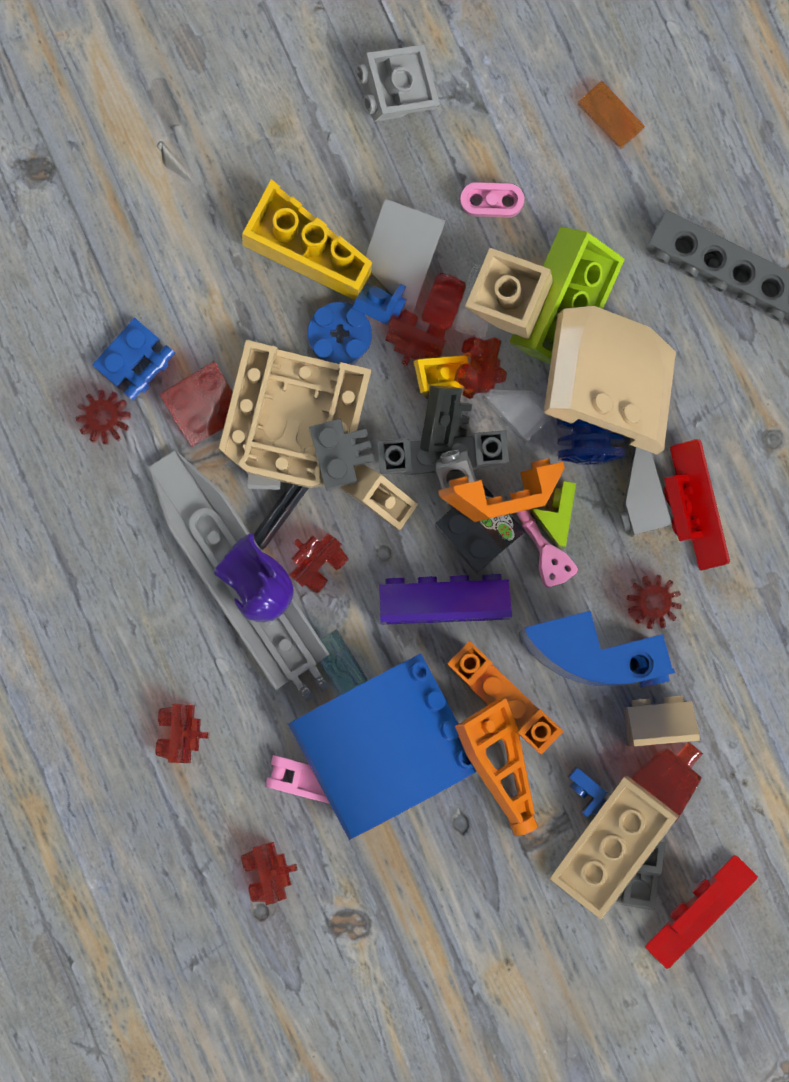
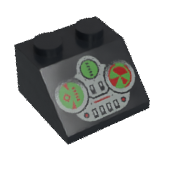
M483 484L486 499L493 498L494 495ZM454 507L435 523L438 531L476 574L525 533L523 528L510 514L474 522Z

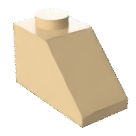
M364 464L355 466L357 483L340 488L396 529L401 530L418 504L380 473Z

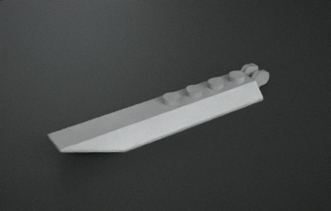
M176 450L148 467L169 530L275 690L293 681L307 702L312 698L311 692L298 676L308 669L314 676L318 687L322 688V690L328 688L329 685L315 665L330 655V653L294 599H292L286 611L273 621L256 622L248 620L235 605L234 598H237L242 604L236 591L219 577L215 576V568L224 559V556L233 549V546L241 538L250 534L223 492Z

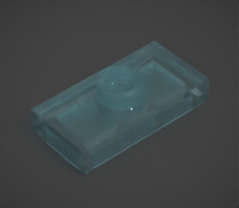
M337 629L320 639L330 653L320 662L341 695L368 681Z

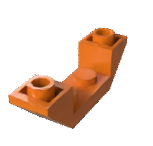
M550 458L531 462L532 469L520 472L524 491L511 493V500L503 502L502 496L486 499L482 480L469 483L468 476L450 480V487L438 490L439 497L474 522L545 506L565 468L564 462L551 464Z
M470 640L447 663L487 705L497 699L506 698L518 727L517 733L540 755L564 732L514 686Z

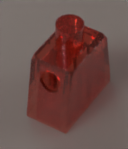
M687 742L677 755L668 748H663L629 777L680 817L702 779L691 768L701 758L703 753L690 742Z

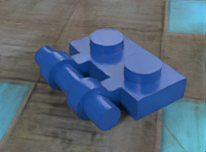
M134 317L92 366L117 388L125 379L129 380L132 384L126 389L124 394L134 401L141 392L145 393L150 388L149 383L160 370L162 372L165 371L169 366L167 362L175 355V352L167 345L158 354L153 351L152 348L159 342V338ZM146 357L150 364L140 375H137L133 370Z

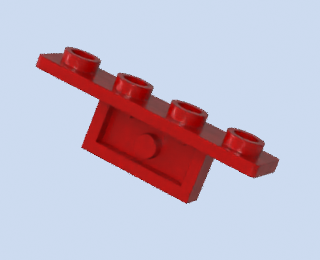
M694 439L670 447L676 475L664 478L666 485L664 487V495L666 501L671 506L673 531L678 536L679 541L692 540L699 570L702 571L727 565L730 563V558L702 442L700 439Z
M733 855L709 881L705 878L693 889L692 893L694 896L686 904L681 902L669 914L671 919L645 945V948L666 969H669L757 880L758 876L738 856Z

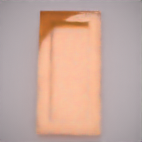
M600 81L578 101V105L620 150L645 128L641 121L603 81Z

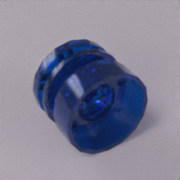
M556 418V427L571 430L570 435L557 438V444L572 446L570 449L557 452L558 461L571 462L577 465H599L626 457L625 448L610 447L611 444L624 442V435L610 433L608 429L580 419L574 423H569Z

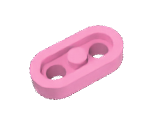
M476 182L467 185L463 189L460 204L463 211L470 216L510 218L516 216L522 210L524 194L514 184ZM473 196H478L481 198L482 203L474 206L471 204L470 199ZM510 197L513 199L514 204L506 207L502 204V199Z

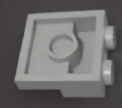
M424 45L368 52L358 61L355 75L358 83L364 84L366 95L363 98L364 110L367 114H372L374 122L402 118L407 113L433 110L440 105Z

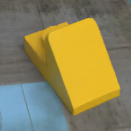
M467 355L413 361L420 393L425 398L429 397L430 386H454L462 390L474 386Z

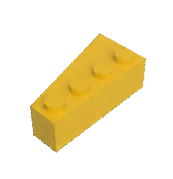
M270 180L242 233L243 246L356 300L371 275L372 262L341 236L338 237L321 219L315 218L303 208L302 204L293 196L290 197L280 189V186L275 181Z

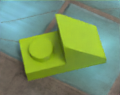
M563 481L561 484V489L555 488L552 507L557 508V513L532 509L531 511L535 519L559 549L566 547L576 483Z

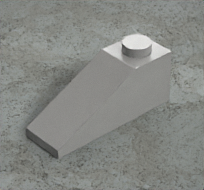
M635 446L623 502L624 512L620 513L624 531L630 530L631 537L672 525L652 453Z

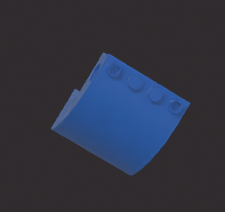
M591 611L528 626L519 632L521 642L537 660L558 675L578 683L594 686H620L639 682L642 688L669 682V674L675 673L663 634L601 650ZM631 659L637 665V669H634L635 673L630 669L629 663Z
M421 653L288 724L349 840L477 772L468 759L455 728L459 723Z

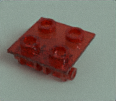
M215 361L159 395L189 444L193 447L224 428L233 391Z

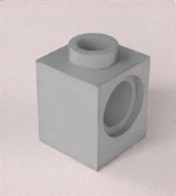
M459 450L443 453L440 459H436V472L442 489L450 487L449 481L453 479L447 474L453 469L461 470L465 474L464 477L468 476L469 483L476 481L467 451L459 453Z

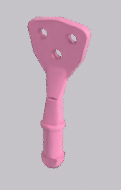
M530 511L516 512L522 523L521 527L525 529L539 551V572L543 585L549 588L563 584L578 571L575 563L565 552L549 544L541 535L536 519H533Z

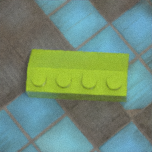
M560 226L543 264V267L551 270L553 282L530 338L526 339L512 334L509 343L527 355L551 364L558 313L567 308L596 306L603 309L625 258L588 232Z

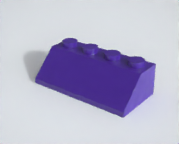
M502 574L482 575V581H469V575L450 576V582H437L436 576L418 577V583H405V578H386V584H379L381 625L510 620L512 618L509 579L502 580Z

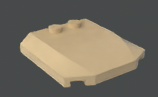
M587 306L563 309L557 316L543 413L569 423H574L580 419L629 437V445L658 455L664 450L676 351L652 328L599 307Z
M246 340L219 450L248 474L306 488L324 485L309 427L341 419L344 434L357 431L372 370L342 362L340 364L278 350L275 346Z

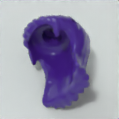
M253 533L241 538L215 568V576L231 586L238 594L242 604L237 598H234L235 605L248 620L256 622L273 621L280 617L291 604L294 589L289 575L274 558L262 552L256 546Z

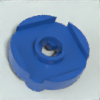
M333 302L319 308L315 312L309 323L308 340L311 349L321 360L352 365L362 358L369 349L372 340L370 322L364 313L352 308L353 304ZM337 326H343L344 331H349V337H344L342 343H337L336 337L330 336L331 331H336Z

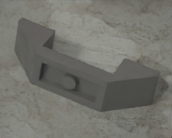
M506 430L474 433L473 436L455 437L453 439L452 450H459V453L467 451L473 469L509 463ZM398 439L377 441L380 474L413 475L436 473V459H440V456L445 452L421 450V440Z

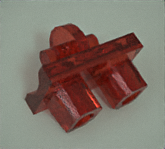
M403 310L397 320L392 319L385 341L394 344V351L404 355L402 364L405 366L409 365L411 359L440 358L446 343L444 340L446 328L437 323H430L426 332L415 328L418 317L407 310Z
M475 336L464 340L461 352L463 355L471 358L470 364L465 363L459 366L454 379L464 387L463 396L471 399L475 394L489 393L490 390H494L495 384L506 381L507 372L499 367L501 360L498 359L501 340L493 337L484 341Z
M329 533L320 542L313 535L305 544L296 539L293 544L299 550L291 560L298 566L289 576L302 587L305 585L318 593L328 581L318 571L322 565L328 562L335 570H338L349 558L340 548L342 543Z
M173 704L172 707L159 709V726H171L170 739L157 740L156 756L168 759L169 763H191V752L199 751L200 738L209 739V732H200L201 719L194 718L195 705Z
M274 842L255 846L252 851L241 855L243 869L246 872L258 869L261 881L249 885L248 891L252 902H265L266 905L287 899L285 887L292 885L289 873L298 870L297 864L287 865L285 854L277 855Z

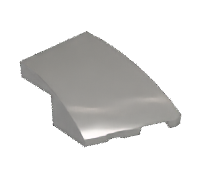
M385 199L366 257L372 262L371 274L382 283V286L393 295L400 284L406 286L402 296L407 299L404 308L408 313L413 314L446 220Z

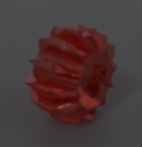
M438 274L421 315L422 320L438 329L439 327L445 330L451 328L466 290L465 282L450 274Z
M104 390L98 391V400H95L91 394L86 395L87 400L91 404L89 406L82 403L78 405V408L85 412L86 415L76 416L78 423H86L80 429L81 434L85 435L91 432L89 440L92 443H95L101 434V440L104 445L109 444L110 434H112L116 441L121 440V436L117 432L118 428L123 431L129 430V426L121 422V420L131 418L130 412H121L128 405L127 402L121 400L116 403L118 398L116 392H112L107 400ZM103 410L111 415V419H106L108 423L104 425L96 419L97 414L101 416L99 412Z
M661 575L655 576L653 585L648 576L642 577L644 588L637 583L631 586L639 595H627L626 597L627 601L636 602V606L627 609L628 613L632 614L636 611L640 613L634 622L640 624L644 618H647L646 628L649 630L653 628L655 619L660 629L665 628L666 622L663 616L673 622L677 617L670 609L679 610L682 607L680 603L672 602L673 598L681 595L680 591L668 592V589L673 585L671 580H668L663 587L660 586L662 581ZM658 595L661 598V601L658 602L662 604L661 608L649 609L647 604L650 601H646L647 596L653 597Z

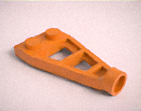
M497 699L456 725L455 728L468 759L509 819L513 835L522 836L534 831L538 825L533 815L535 811L520 736L517 733L518 727L507 699ZM501 739L505 744L507 763L497 770L488 759L486 749ZM513 773L517 794L510 799L501 784V780Z

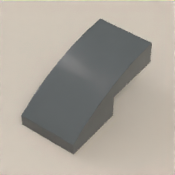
M659 842L623 891L621 905L647 910L655 909L666 842Z

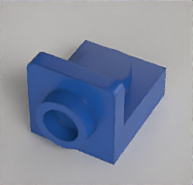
M366 283L357 296L352 308L387 325L393 314L399 317L407 299L402 296L406 286L400 284L393 296H391L383 289Z
M575 767L568 775L573 781L569 787L584 799L588 794L592 796L581 813L587 818L591 813L596 816L607 801L604 797L608 792L579 768Z

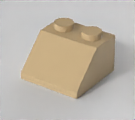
M489 248L465 308L499 329L529 339L553 282L551 270Z
M683 696L664 697V704L651 705V698L631 700L632 707H624L628 746L700 741L692 701L684 702Z

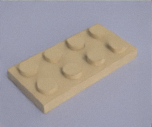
M625 776L555 870L550 880L599 919L604 918L679 815L629 776Z

